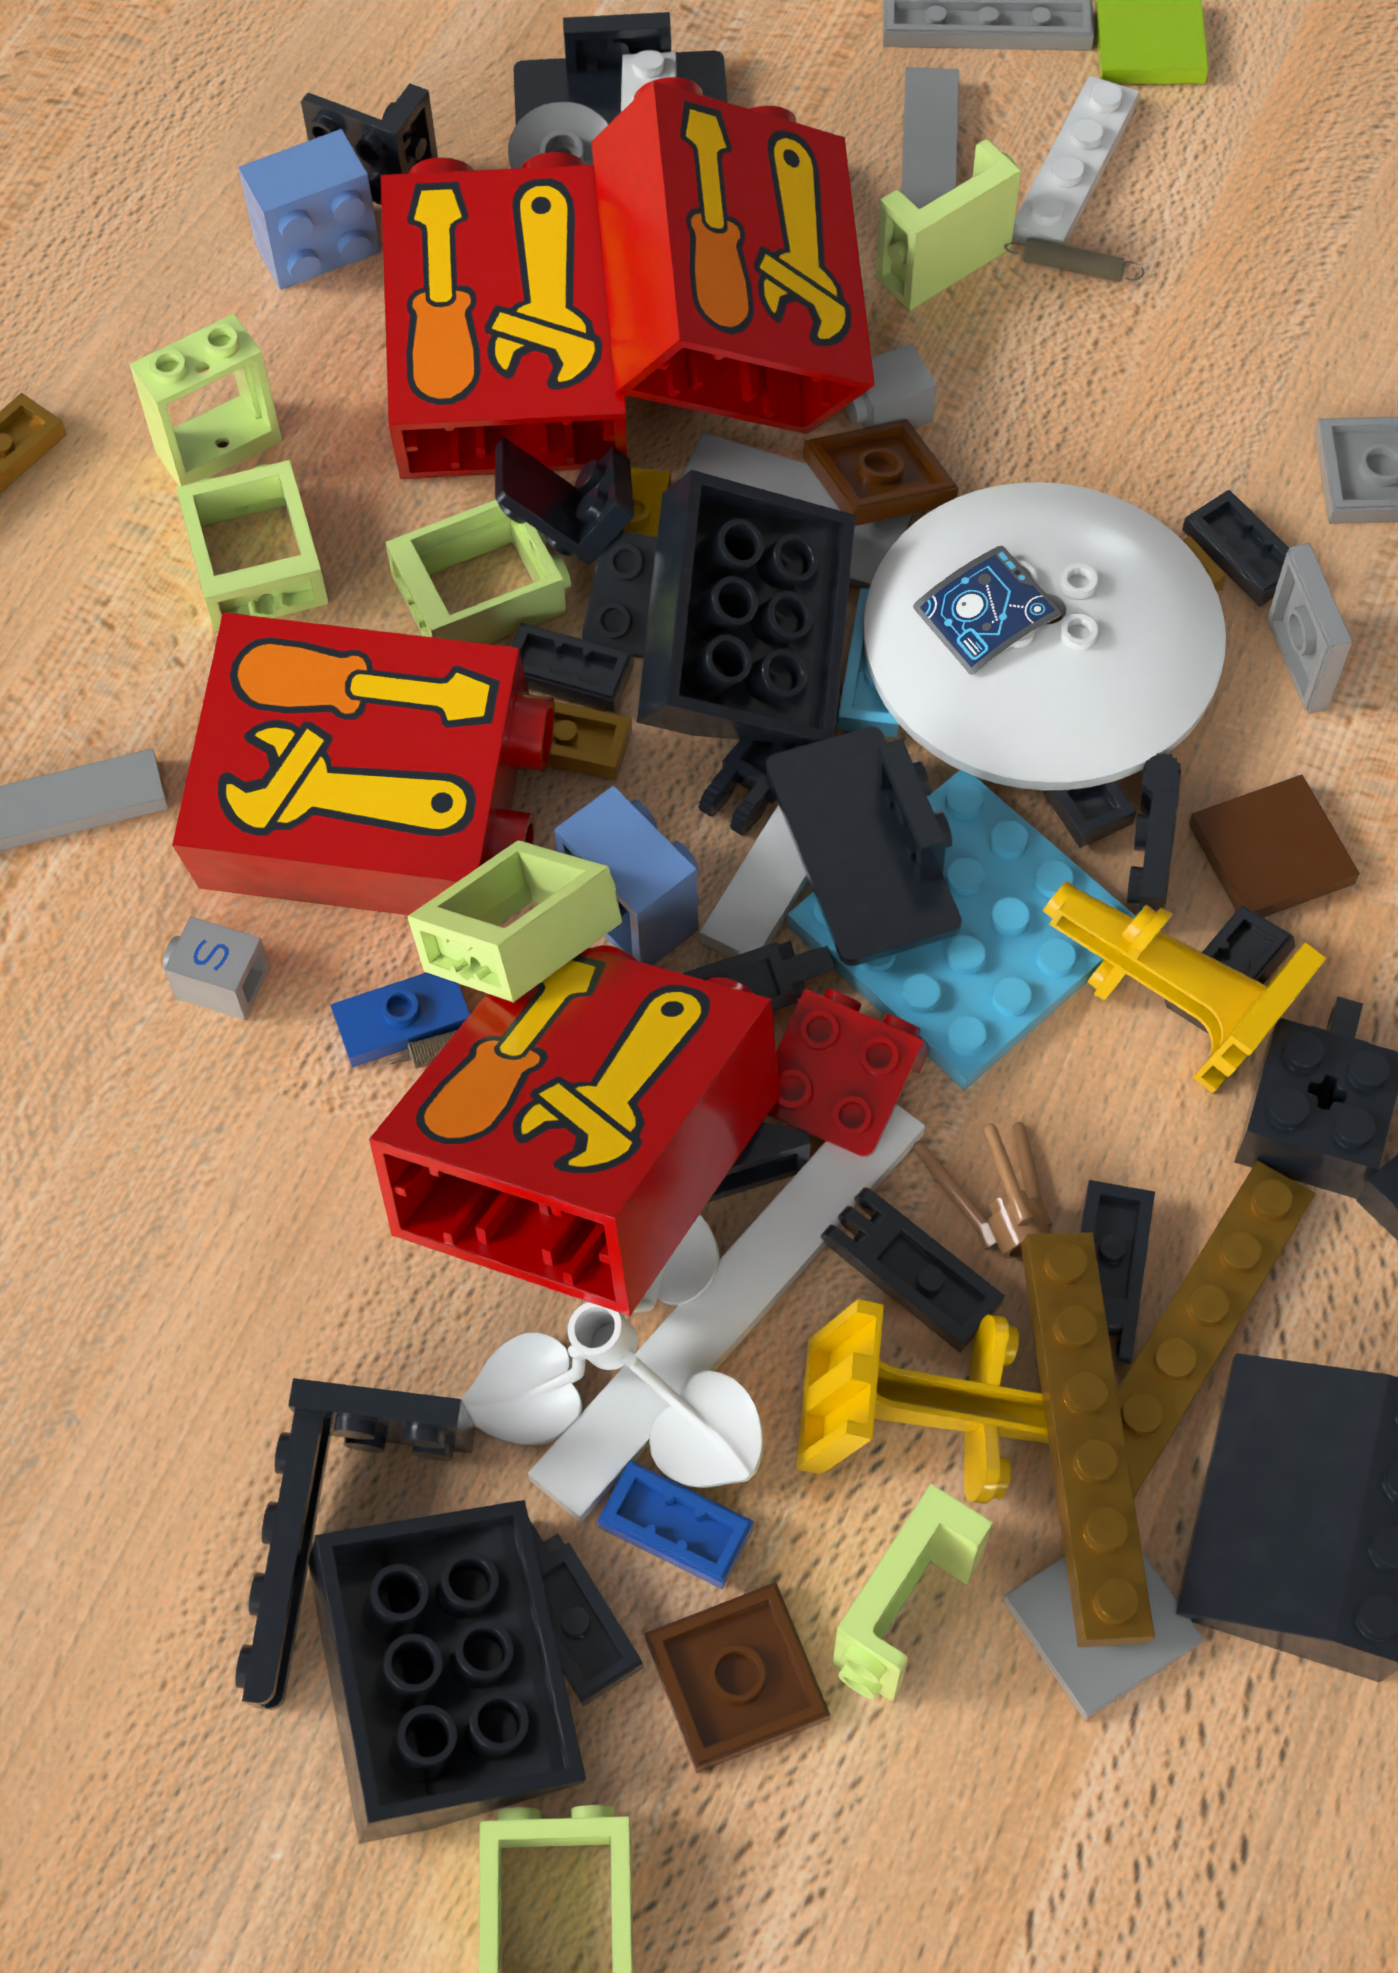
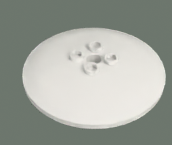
M1048 482L1005 484L977 490L957 497L920 518L899 537L879 564L867 596L863 625L864 651L874 686L888 711L916 742L939 759L972 776L997 784L1033 790H1072L1114 782L1143 770L1146 760L1157 755V753L1163 754L1165 752L1167 755L1189 736L1211 704L1221 677L1226 649L1225 621L1219 596L1202 563L1183 540L1162 522L1133 504L1089 488ZM997 546H1004L1062 611V619L1053 624H1044L997 655L977 673L970 675L914 610L913 605L924 594L956 570Z

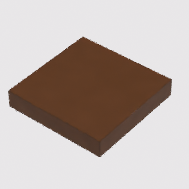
M906 419L804 441L802 457L840 511L856 515L855 526L935 509L957 498L958 486Z
M1303 774L1191 814L1189 826L1236 911L1243 905L1261 917H1266L1354 885L1359 877L1358 869Z
M777 1582L644 1633L645 1641L696 1773L830 1720V1712Z

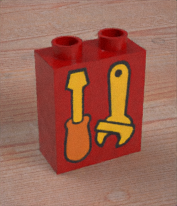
M660 78L640 87L634 95V100L592 140L615 393L808 434L875 386L845 137L799 124L795 115L783 107L758 106L748 109L704 96L698 84L685 78Z
M548 152L536 155L527 160L522 168L473 170L470 165L461 160L439 157L417 163L410 169L408 174L381 175L388 422L400 479L495 474V446L503 437L513 442L552 471L582 470L593 459L599 462L611 447H614L627 457L625 395L615 393L594 165H587L578 156L564 152Z
M223 612L172 846L199 889L410 915L519 840L534 845V814L511 810L518 769L545 772L547 769L555 726L554 698L529 694L520 651L517 647Z
M608 945L587 948L515 1002L487 993L369 1138L391 1235L631 1316L780 1097L771 998L756 995L743 984L728 978L716 977L703 980L642 963L629 953Z

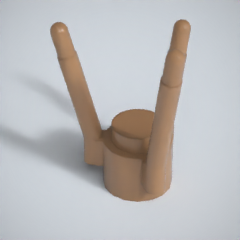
M1022 1122L1014 1123L1013 1133L1025 1191L1020 1189L996 1125L988 1123L984 1127L992 1157L1006 1192L1005 1195L989 1204L988 1207L992 1216L988 1220L925 1143L921 1141L916 1142L913 1148L915 1153L977 1230L985 1250L999 1246L1005 1259L1022 1256L1021 1243L1027 1234L1051 1233L1049 1228L1053 1224L1043 1204L1031 1146L1028 1141L1026 1127Z

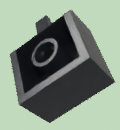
M1338 996L1330 1013L1326 1029L1304 1025L1284 1018L1278 1019L1274 1025L1260 1065L1234 1163L1253 1168L1256 1161H1259L1291 1180L1351 1198H1358L1367 1179L1379 1170L1398 1093V1052L1355 1038L1363 1003Z

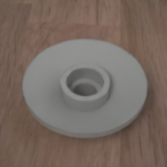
M554 102L537 107L527 113L516 124L511 133L508 143L511 169L522 168L523 164L530 158L548 152L573 154L584 160L587 165H594L592 140L608 126V123L596 111L578 103Z

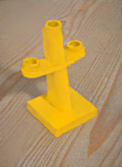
M1065 881L1042 910L1052 918L1049 925L1104 959L1087 981L1096 989L1093 994L1094 996L1105 1001L1127 974L1198 1019L1205 1026L1211 1039V1053L1192 1078L1212 1094L1218 1089L1225 1078L1229 1077L1239 1067L1246 1056L1252 1054L1326 959V957L1305 942L1274 977L1264 985L1161 932V929L1173 915V913L1162 907L1156 912L1146 904L1134 918Z
M857 1299L808 1339L796 1470L822 1475L873 1440L874 1419L964 1432V1492L966 1499L973 1503L987 1504L992 1498L1000 1500L1005 1496L1011 1479V1464L1008 1458L1000 1457L998 1437L1049 1444L1042 1394L1000 1386L1003 1366L1008 1367L1012 1364L1019 1345L1018 1329L1015 1326L1009 1325L1005 1317L986 1315L980 1322L974 1338L969 1381L896 1368L879 1360L883 1304Z

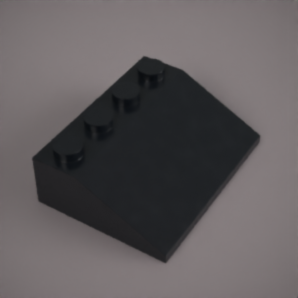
M695 470L689 471L664 491L661 500L637 723L691 736L807 745L835 737L856 515Z
M1236 1353L1232 1360L1178 1593L1175 1615L1189 1618L1193 1623L1379 1683L1398 1670V1377L1390 1374Z
M525 1500L315 1535L308 1565L359 1844L434 1829L583 1784L586 1781Z

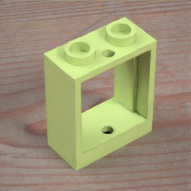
M234 313L130 363L156 454L178 486L210 478L282 442L262 351ZM234 372L239 396L173 428L167 404ZM219 443H229L228 446L224 448L217 447Z
M290 460L271 465H259L250 470L217 478H205L192 484L176 487L214 632L219 631L223 612L275 618L329 604L320 564ZM287 506L300 555L214 576L202 526Z
M496 500L385 542L392 578L422 636L490 644L517 633L521 622L536 626L567 613L564 589L571 587V580L562 557L558 553L551 556L545 546L547 543L545 535L527 522L519 524L510 519L500 509ZM513 543L533 583L449 615L429 575Z
M519 840L407 916L424 972L511 1002H515L623 922L616 897V886L611 877L609 866ZM531 902L539 903V905L508 927H499L500 924Z
M585 1805L572 1808L571 1818L542 1819V1811L540 1809L515 1807L499 1810L498 1820L480 1821L479 1973H501L502 1848L611 1844L612 1973H634L632 1837L629 1816L615 1817V1808L612 1806Z

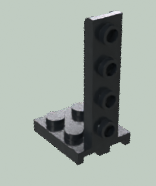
M293 1378L288 1407L294 1413L291 1432H281L275 1453V1473L283 1475L278 1502L269 1501L262 1524V1543L270 1545L265 1573L256 1572L249 1595V1614L257 1616L252 1645L243 1644L236 1666L235 1684L236 1688L244 1689L243 1702L254 1708L274 1710L280 1707L285 1700L331 1436L345 1437L343 1445L359 1451L384 1452L386 1443L412 1446L411 1454L420 1458L451 1461L453 1460L454 1451L472 1453L476 1426L462 1399Z

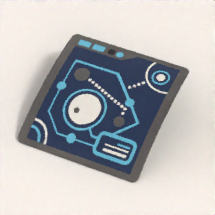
M997 546L956 570L924 594L913 605L914 610L970 675L977 673L997 655L1021 638L1062 614L1057 605L1004 546Z

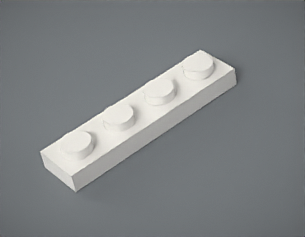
M1089 75L1015 217L1012 240L1026 244L1027 238H1032L1062 246L1067 245L1137 107L1139 91Z

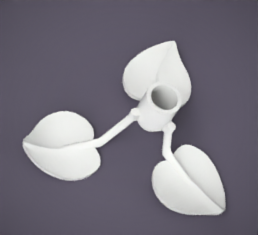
M699 1214L632 1314L651 1311L655 1307L657 1298L668 1305L678 1306L679 1304L689 1303L697 1299L708 1289L718 1269L719 1250L715 1236L701 1214ZM586 1302L578 1307L569 1320L568 1337L572 1345L568 1350L557 1339L539 1332L518 1335L504 1343L487 1360L473 1385L460 1398L475 1426L488 1435L518 1445L535 1446L547 1444L559 1439L582 1413V1399L573 1383L584 1376L586 1359L596 1367L604 1370L618 1369L626 1364L671 1405L660 1412L653 1421L650 1429L649 1443L651 1456L657 1467L673 1481L684 1486L696 1488L745 1482L756 1474L763 1454L764 1436L761 1418L752 1397L742 1385L723 1373L706 1370L695 1374L687 1382L680 1396L635 1355L638 1336L634 1326L624 1317L625 1314L590 1302Z

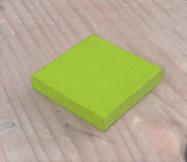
M1095 0L1094 9L1100 79L1115 84H1206L1208 60L1202 0Z

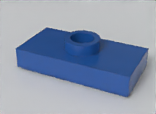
M427 972L330 1004L352 1068L408 1049V1042H417V1040L427 1039V1037H436L439 1034L457 1031L470 1015L459 983Z
M629 1460L597 1520L598 1528L722 1590L754 1529V1521Z

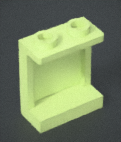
M985 139L976 145L973 177L921 209H918L898 189L880 199L875 278L909 311L1007 251L1004 245L1012 242L1021 170L1013 158L1006 153H1002L988 139ZM1012 244L1007 246L1009 250L1011 249Z
M931 1483L837 1628L833 1664L841 1668L838 1676L851 1689L869 1699H875L879 1693L888 1700L894 1701L901 1689L908 1657L882 1640L930 1562L963 1583L968 1584L982 1561L991 1531L992 1521Z

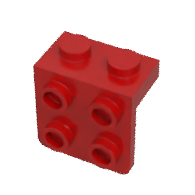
M827 988L824 996H821L808 989H804L776 1050L780 1097L768 1115L858 1156L868 1157L876 1151L911 1071L920 1074L929 1054V1048L924 1040L918 1038L921 1029L903 1019L885 1014L881 1022L860 1013L862 1003L843 993Z

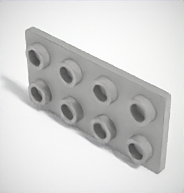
M707 433L701 436L682 475L683 477L689 471L695 470L840 510L808 464ZM915 513L855 526L850 585L870 589L879 564L892 545L909 528Z

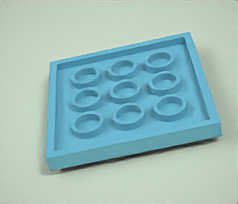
M959 770L928 796L933 811H943L951 830L952 847L946 848L943 875L962 918L961 929L957 935L856 966H848L839 958L814 892L787 914V927L811 949L828 945L835 971L884 1016L885 1014L893 1015L920 1028L921 1031L918 1038L924 1040L929 1048L928 1057L960 1087L966 1090L1086 984L1104 961L1098 955L1049 925L1052 918L1042 910L1064 882H1070L1077 889L1134 918L1136 916L979 779Z

